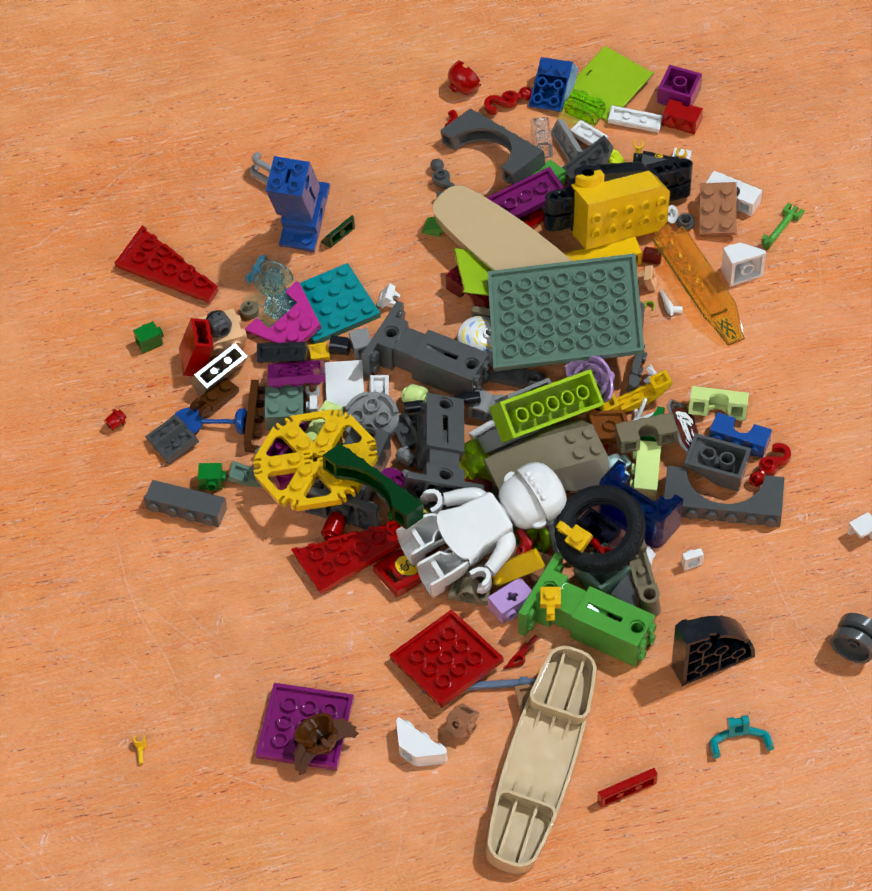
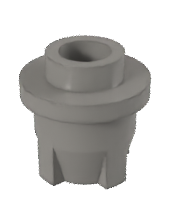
M401 447L396 452V462L402 463L408 468L415 466L417 455L410 451V447Z

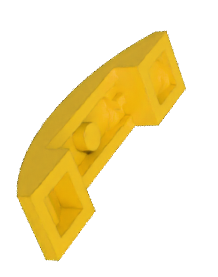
M667 370L650 376V383L618 398L613 393L611 399L604 403L605 405L600 406L601 411L625 410V413L640 408L644 398H647L646 405L654 401L673 384Z

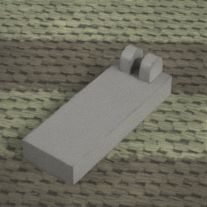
M557 119L550 133L569 162L584 150L579 146L565 121Z

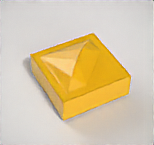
M327 342L309 345L311 360L324 359V361H330Z

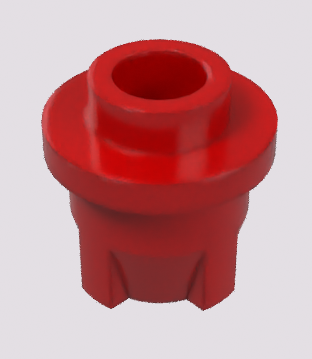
M113 409L104 422L113 431L120 425H125L127 417L122 410L119 409L117 411Z

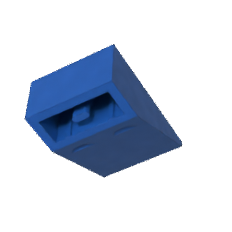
M541 57L529 107L562 112L575 85L579 69L575 63Z

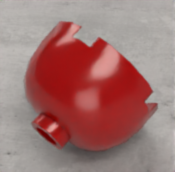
M458 60L448 71L449 88L454 93L459 92L463 95L473 93L481 86L479 83L480 79L469 66L465 68L462 66L464 62Z

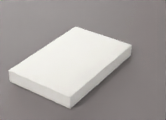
M362 360L325 362L326 399L329 402L342 406L343 410H345L346 405L352 398L364 392Z

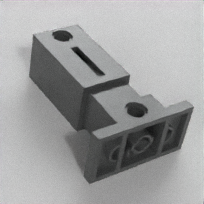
M396 301L362 353L363 373L366 378L370 379V375L377 373L380 366L391 371L396 366L411 372L412 379L454 396L482 390L484 383H488L491 373H489L491 364L489 353L429 329L424 334L409 328L408 321L405 320L404 303Z
M427 393L417 416V470H422V474L407 472L401 488L406 489L408 493L418 499L428 489L438 490L441 495L444 492L468 487L484 490V485L465 482V469H460L459 467L464 454V399ZM429 502L424 504V507L432 508L437 502ZM444 505L442 510L455 508L461 505L446 507V505Z

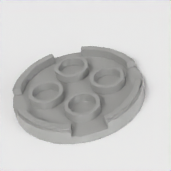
M367 391L360 393L352 398L345 407L348 417L351 414L359 424L390 432V437L395 433L399 425V410L393 399L385 393ZM347 427L345 429L347 435L349 434L351 427Z

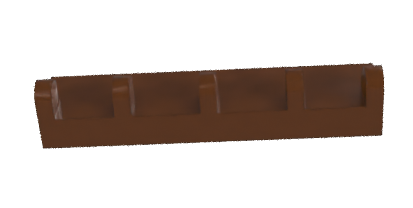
M251 380L244 434L245 452L255 453V450L260 446L254 445V438L259 439L262 437V432L255 431L256 423H263L264 421L263 416H257L258 408L265 407V401L259 400L260 394H265V387H259V380Z

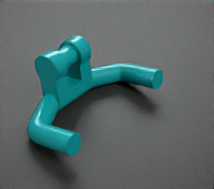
M743 715L741 718L729 717L727 718V730L712 737L709 745L713 758L717 759L721 756L718 743L730 737L753 735L763 738L766 750L772 751L774 745L771 735L766 730L749 727L748 715Z

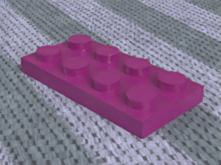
M548 167L487 197V199L519 219L544 207L546 193L564 187L552 169Z

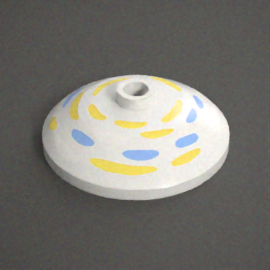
M471 317L464 321L459 328L457 341L489 353L490 366H493L490 317Z

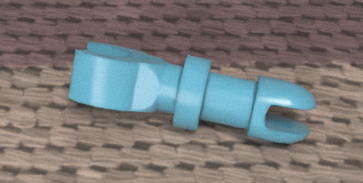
M265 255L258 257L257 263L252 266V271L245 277L249 284H251L252 280L254 283L258 281L259 274L263 271L262 267L268 260L265 258Z

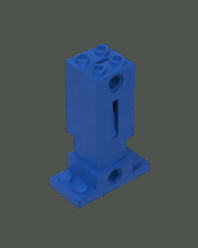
M274 156L266 192L276 214L282 215L281 224L283 229L279 245L280 247L315 252L330 183L319 182L311 163L308 161Z

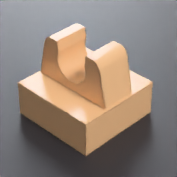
M652 265L645 266V271L637 273L639 286L647 287L648 291H656L657 275Z

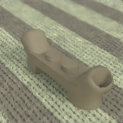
M644 540L641 549L628 565L631 567V576L640 609L654 614L656 617L661 612L658 585L654 580Z

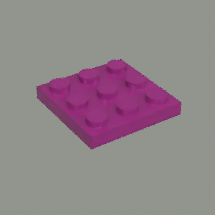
M324 359L268 364V386L273 388H282L284 385L290 384L293 387L302 386L303 383L319 385L325 382Z

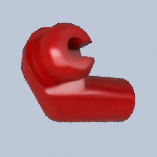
M525 529L517 530L515 534L521 541L519 548L517 547V553L520 555L532 549L533 541Z

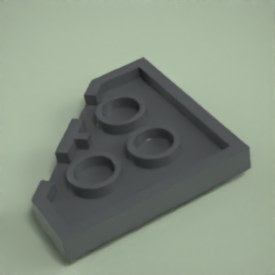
M603 135L562 168L566 170V174L572 179L577 167L607 164L614 147Z

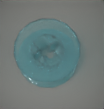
M265 260L261 262V273L254 275L252 279L253 284L261 293L268 297H284L286 294L285 286L292 283L293 274L286 266L277 261Z

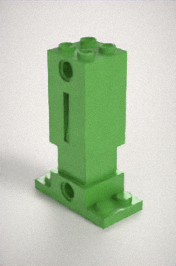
M555 552L518 612V633L526 637L529 630L532 631L536 622L548 628L553 623L571 631V638L636 667L639 661L644 660L648 645L652 646L655 641L656 635L654 632L657 627L655 615L591 586L586 591L568 583V576L563 574L565 566L563 564V556ZM540 587H561V608H555V621H547V608H540Z

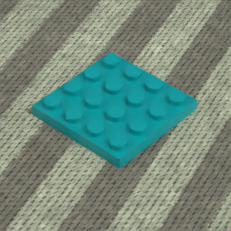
M348 263L300 282L322 327L310 338L313 344L322 343L329 340L331 335H341L381 317L378 308ZM286 288L282 290L283 296L292 308L296 303L286 294L285 291L288 289Z

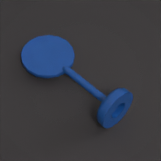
M190 407L183 408L175 413L193 434L197 433L203 424H235L237 433L240 435L245 434L246 408L238 409L235 419H203V417L198 415L199 410L192 411Z

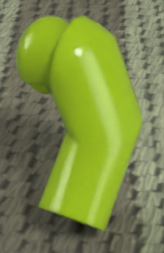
M542 528L539 530L541 541H538V544L534 543L533 549L536 548L538 552L545 553L552 545L548 529Z

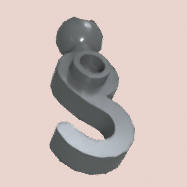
M439 158L433 159L430 167L432 171H435L432 175L434 185L442 189L455 186L454 183L450 182V173L443 169V161ZM437 191V192H436L437 197H438L441 193H443V192Z

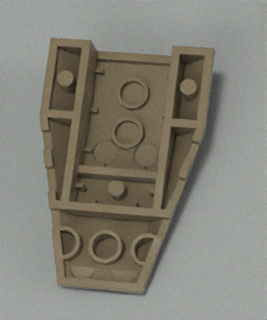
M580 419L545 427L484 459V463L498 493L507 473L515 472L517 474L516 470L531 462L544 463L552 469L560 479L564 490L569 491V493H576L590 486L610 484L608 455L593 425Z

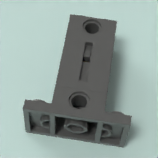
M360 424L376 441L378 461L374 468L382 472L391 457L390 432ZM352 427L344 445L358 443L362 439ZM363 485L359 494L355 491V497L351 494L345 495L347 498L346 503L342 501L341 505L305 510V513L327 518L332 512H339L345 516L346 524L368 530V527L380 526L379 505L371 502L375 490L366 485ZM312 486L306 498L327 496L331 491L326 486L324 489Z

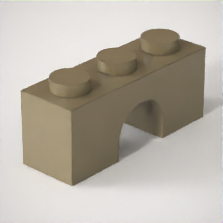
M672 413L615 424V438L620 453L640 450V438L643 436H652L656 439L658 446L676 443L678 430Z

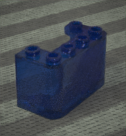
M618 459L601 478L599 485L614 486L629 493L638 502L645 517V543L653 548L662 547L681 525L683 498L676 494L671 499H664L663 496H660L654 502L625 484L629 480V475L625 474L626 464ZM598 505V512L626 531L627 521L622 511L610 505Z

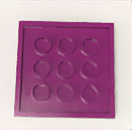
M274 683L255 754L256 758L294 764L293 753L299 744L294 739V732L305 719L319 713H328L332 716L333 720L344 718L345 721H349L354 695ZM345 738L336 741L330 755H316L308 766L337 771Z

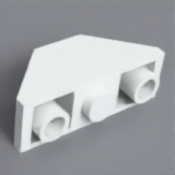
M400 717L396 719L401 757L415 767L445 764L448 761L447 749L441 743H435L428 734L423 731L419 732L411 722L404 721Z

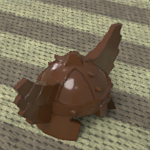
M328 713L315 714L305 719L294 732V739L299 743L293 753L295 770L299 771V775L305 774L309 763L316 755H330L336 741L347 737L355 738L359 734V732L355 731L357 727L352 725V722L345 721L344 718L333 720L332 716Z

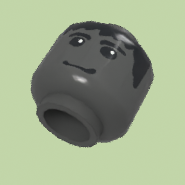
M215 310L207 314L206 319L209 320L213 337L223 338L230 333L232 322L224 311Z

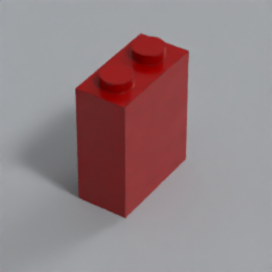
M190 318L179 346L183 376L193 377L194 374L206 366L213 350L209 320Z

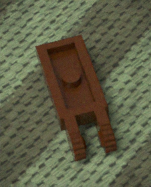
M225 378L201 397L196 398L191 403L190 409L197 411L200 408L198 415L204 418L237 395L239 387Z

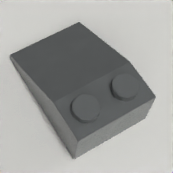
M695 433L684 466L720 487L739 492L749 464L751 448Z

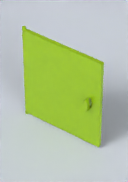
M604 46L577 75L575 85L568 99L608 123L611 106L624 107L655 72L645 69Z
M454 248L464 289L463 293L489 296L487 271L492 270L468 250Z

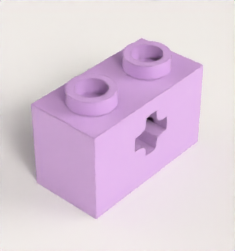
M520 577L488 597V608L501 624L511 621L518 615L532 590Z

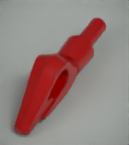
M593 537L590 541V545L598 554L611 551L609 547H603L597 538L594 539Z
M534 635L528 643L525 642L503 669L522 666L525 663V655L532 649L531 646L538 639V636Z

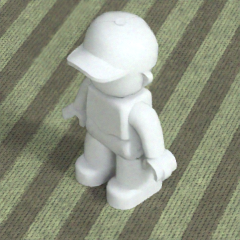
M531 462L516 470L517 474L515 472L507 473L504 477V483L499 490V502L491 492L486 493V491L476 487L456 489L444 492L443 495L435 489H428L423 492L420 497L423 504H428L432 501L437 502V504L430 508L431 513L423 515V518L406 530L401 526L396 530L405 556L412 566H417L419 577L432 598L443 593L446 586L463 576L469 566L476 565L484 556L492 553L484 567H477L469 571L472 580L479 576L485 578L482 583L478 584L477 593H487L492 586L491 576H495L514 552L516 538L513 532V525L520 529H540L557 518L566 505L567 497L560 479L552 469L544 463ZM444 505H446V507L461 505L455 508L442 511ZM444 544L448 545L449 548L443 552L438 551L425 558L426 554Z

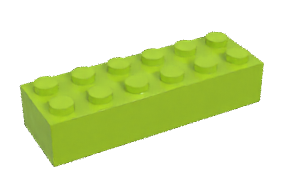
M589 369L498 402L488 408L500 439L504 443L605 404L593 373Z

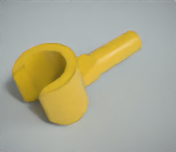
M135 735L133 741L138 752V765H143V749L147 746L146 738L143 735V740L138 742Z

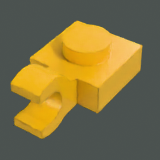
M559 521L556 526L560 533L567 536L564 540L565 543L581 553L593 538L591 533L578 525H575L572 529L564 522Z
M540 587V608H547V621H555V608H561V587Z

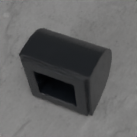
M331 335L329 353L348 356L351 349L349 337Z

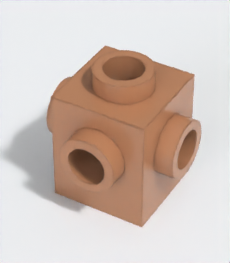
M463 703L459 704L447 715L445 729L450 731V734L456 738L472 735L477 727L476 720L480 713Z

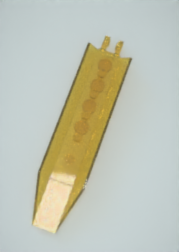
M666 224L663 227L667 235H663L660 230L654 232L656 238H651V240L704 319L728 346L744 340L745 337L736 302L685 227L682 226L677 232H674L670 225Z

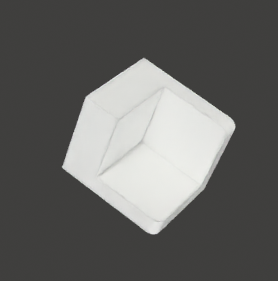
M868 512L849 522L847 533L849 535L856 533L859 538L868 536L872 540V516Z

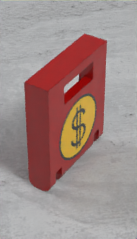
M402 549L373 565V572L396 597L422 583L417 566L411 565ZM388 569L398 578L399 581L394 583L387 576Z

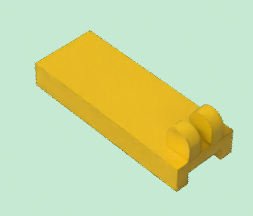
M535 548L508 559L495 576H491V578L494 579V585L501 586L540 570L545 564Z

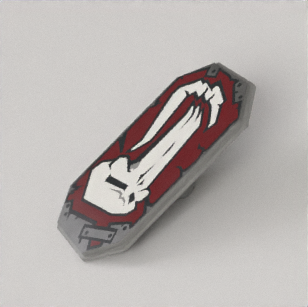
M670 399L667 408L669 413H672L675 421L679 444L688 453L694 434H699L693 415L688 414L689 410L680 402Z

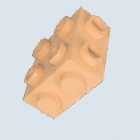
M234 308L224 311L232 322V328L230 333L223 338L212 336L213 350L210 357L220 355L234 343L240 349L245 347L244 340L247 339L245 329L240 328L242 325L240 315L235 314ZM207 316L200 317L198 319H206Z

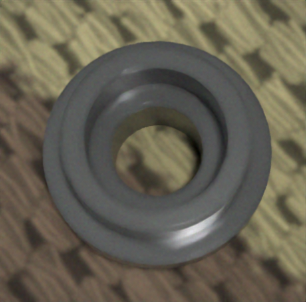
M683 213L677 218L676 225L681 230H689L694 226V219L690 214Z

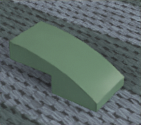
M235 461L231 462L227 475L228 481L263 488L255 479L254 465L249 467Z

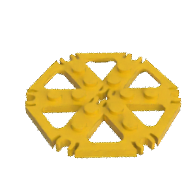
M333 409L289 416L290 420L284 418L286 425L281 426L279 423H276L277 429L274 426L272 427L253 459L254 476L279 506L282 503L283 508L291 503L293 511L296 509L297 511L341 505L342 501L347 502L345 495L351 494L355 497V491L359 494L364 484L346 479H336L323 469V454L336 446L347 427H352L362 439L358 443L343 446L349 448L354 454L363 458L369 465L374 467L378 461L375 439L351 414L348 417L347 412L339 417V411H334ZM324 419L325 424L314 442L299 427L300 423L304 421ZM276 438H282L295 452L277 456L267 455V451ZM295 473L284 490H278L268 479V477ZM317 477L331 491L327 496L306 498Z

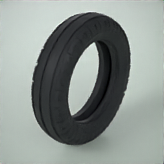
M609 485L590 486L573 494L566 501L564 509L557 516L555 522V541L563 558L576 569L591 574H606L627 565L641 549L646 532L645 517L638 502L626 491ZM598 505H610L624 513L627 529L623 540L613 550L603 554L579 552L565 543L564 540L567 536L560 533L556 528L559 521H562L573 529L578 518L586 510Z

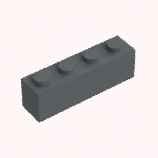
M152 480L144 498L146 509L152 512L184 518L191 522H201L207 526L219 527L227 510L225 497Z

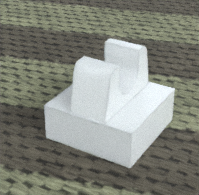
M389 283L381 291L377 306L393 308L396 303L394 300L400 298V294L395 291L396 286Z

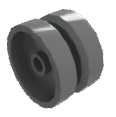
M858 613L844 614L838 623V628L830 639L833 650L849 661L855 663L869 662L872 659V619Z

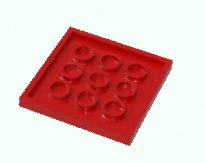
M452 609L389 654L390 659L441 708L504 662V657Z

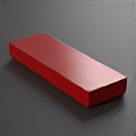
M652 768L599 791L597 796L599 806H607L655 785L658 773L655 768Z

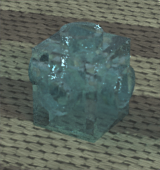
M280 292L268 295L263 313L270 315L272 319L279 320L292 308L293 300L288 299L286 294Z

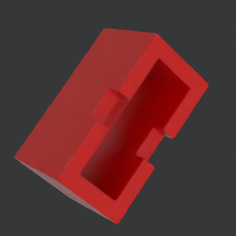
M670 99L663 112L662 125L695 135L702 121L703 108L694 105L684 106L683 102Z

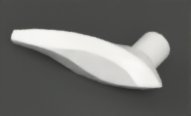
M661 289L660 293L667 313L671 316L673 313L682 314V306H673L665 292Z

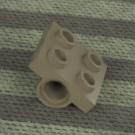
M482 561L474 566H469L466 573L450 585L448 600L488 606L491 588L487 593H477L478 584L482 583L485 578L479 576L472 580L469 573L474 568L484 567L485 564Z

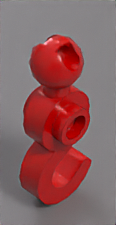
M522 87L518 93L509 90L505 91L502 96L490 95L484 100V109L488 114L496 115L497 107L491 106V104L495 103L503 107L513 108L517 106L519 99H530L532 90L529 87Z
M775 443L772 445V452H781L784 456L762 458L759 461L758 472H753L749 477L751 485L755 487L761 486L765 475L774 476L778 466L789 463L791 450L786 444Z

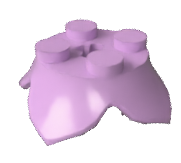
M591 356L587 361L576 360L565 365L567 377L591 369L603 402L606 403L611 399L615 375L601 357Z

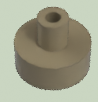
M254 301L242 303L240 306L241 316L247 320L256 318L259 314L258 304Z

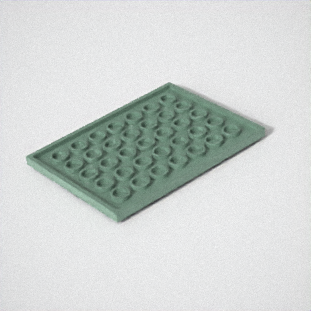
M635 253L487 271L494 371L563 364L576 360L587 361L591 356H599L605 359L645 354Z

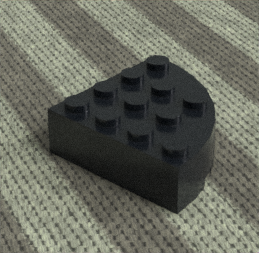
M723 615L705 616L691 620L684 619L675 625L671 667L682 686L755 657L753 644L742 625L733 618Z

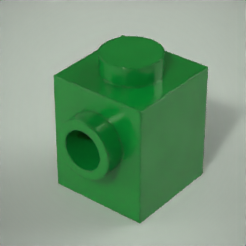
M153 321L133 330L135 342L143 354L163 345L162 337H164L161 328L156 327Z
M199 463L197 478L199 490H223V482L227 480L226 470H223L222 463Z

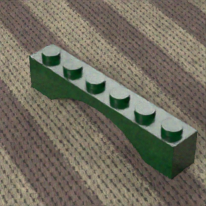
M339 443L323 454V469L336 479L359 482L375 490L387 502L392 514V520L407 530L423 518L424 504L420 499L415 498L406 489L398 486L391 478H387L377 468L369 465L349 448Z

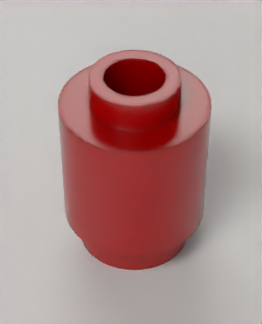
M332 512L327 517L321 530V534L326 541L328 538L342 534L346 525V518L343 514Z

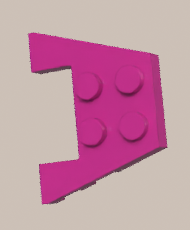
M296 281L285 291L296 303L270 328L256 318L245 330L248 334H254L263 340H269L273 343L307 342L322 327L300 283Z

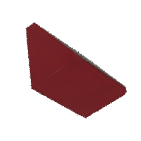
M645 247L642 262L661 264L663 249Z

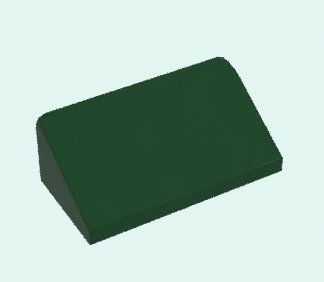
M351 215L324 237L321 242L328 248L333 247L355 229L354 216Z

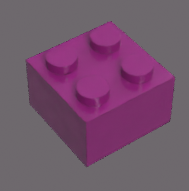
M669 65L658 87L657 103L667 106L669 100L673 99L683 102L684 106L689 107V105H693L701 89L702 73Z

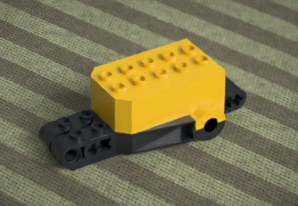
M675 157L647 165L641 161L577 167L574 172V178L567 180L566 188L546 193L544 228L553 232L568 228L586 250L659 231L668 221L669 202L683 199L690 195L693 162L687 158Z

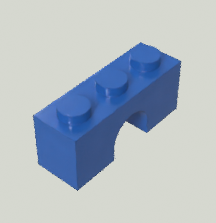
M717 412L709 431V437L751 448L750 455L764 457L771 441L772 429L753 424L749 432L740 433L734 429V417Z

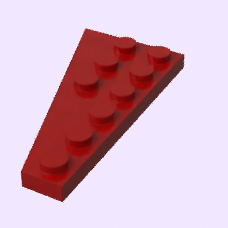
M143 225L115 261L116 268L209 304L219 291L216 284L205 275L198 273L195 267L187 264L184 258L168 245L160 242L157 236L149 233Z
M390 521L387 525L368 527V530L358 532L357 530L328 538L325 542L310 543L307 547L299 549L295 547L291 551L322 595L401 547L396 530L401 526L395 521Z

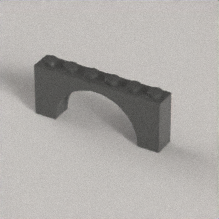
M471 108L440 130L442 143L454 151L474 142H493L507 148L511 154L508 160L501 166L503 180L510 185L531 176L545 165V154L541 148H537L529 141L520 138L517 134L508 131L505 127L498 125L493 120L486 118Z
M667 466L662 515L780 527L785 477L765 475L761 488L751 498L739 503L722 504L710 501L694 490L688 480L687 467Z

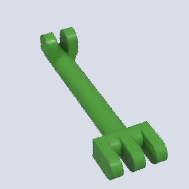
M788 203L783 209L782 214L785 215L783 220L769 237L766 234L763 235L761 239L763 248L768 250L792 219L799 221L805 210L800 209L796 213L798 207L794 206L791 209L792 204Z

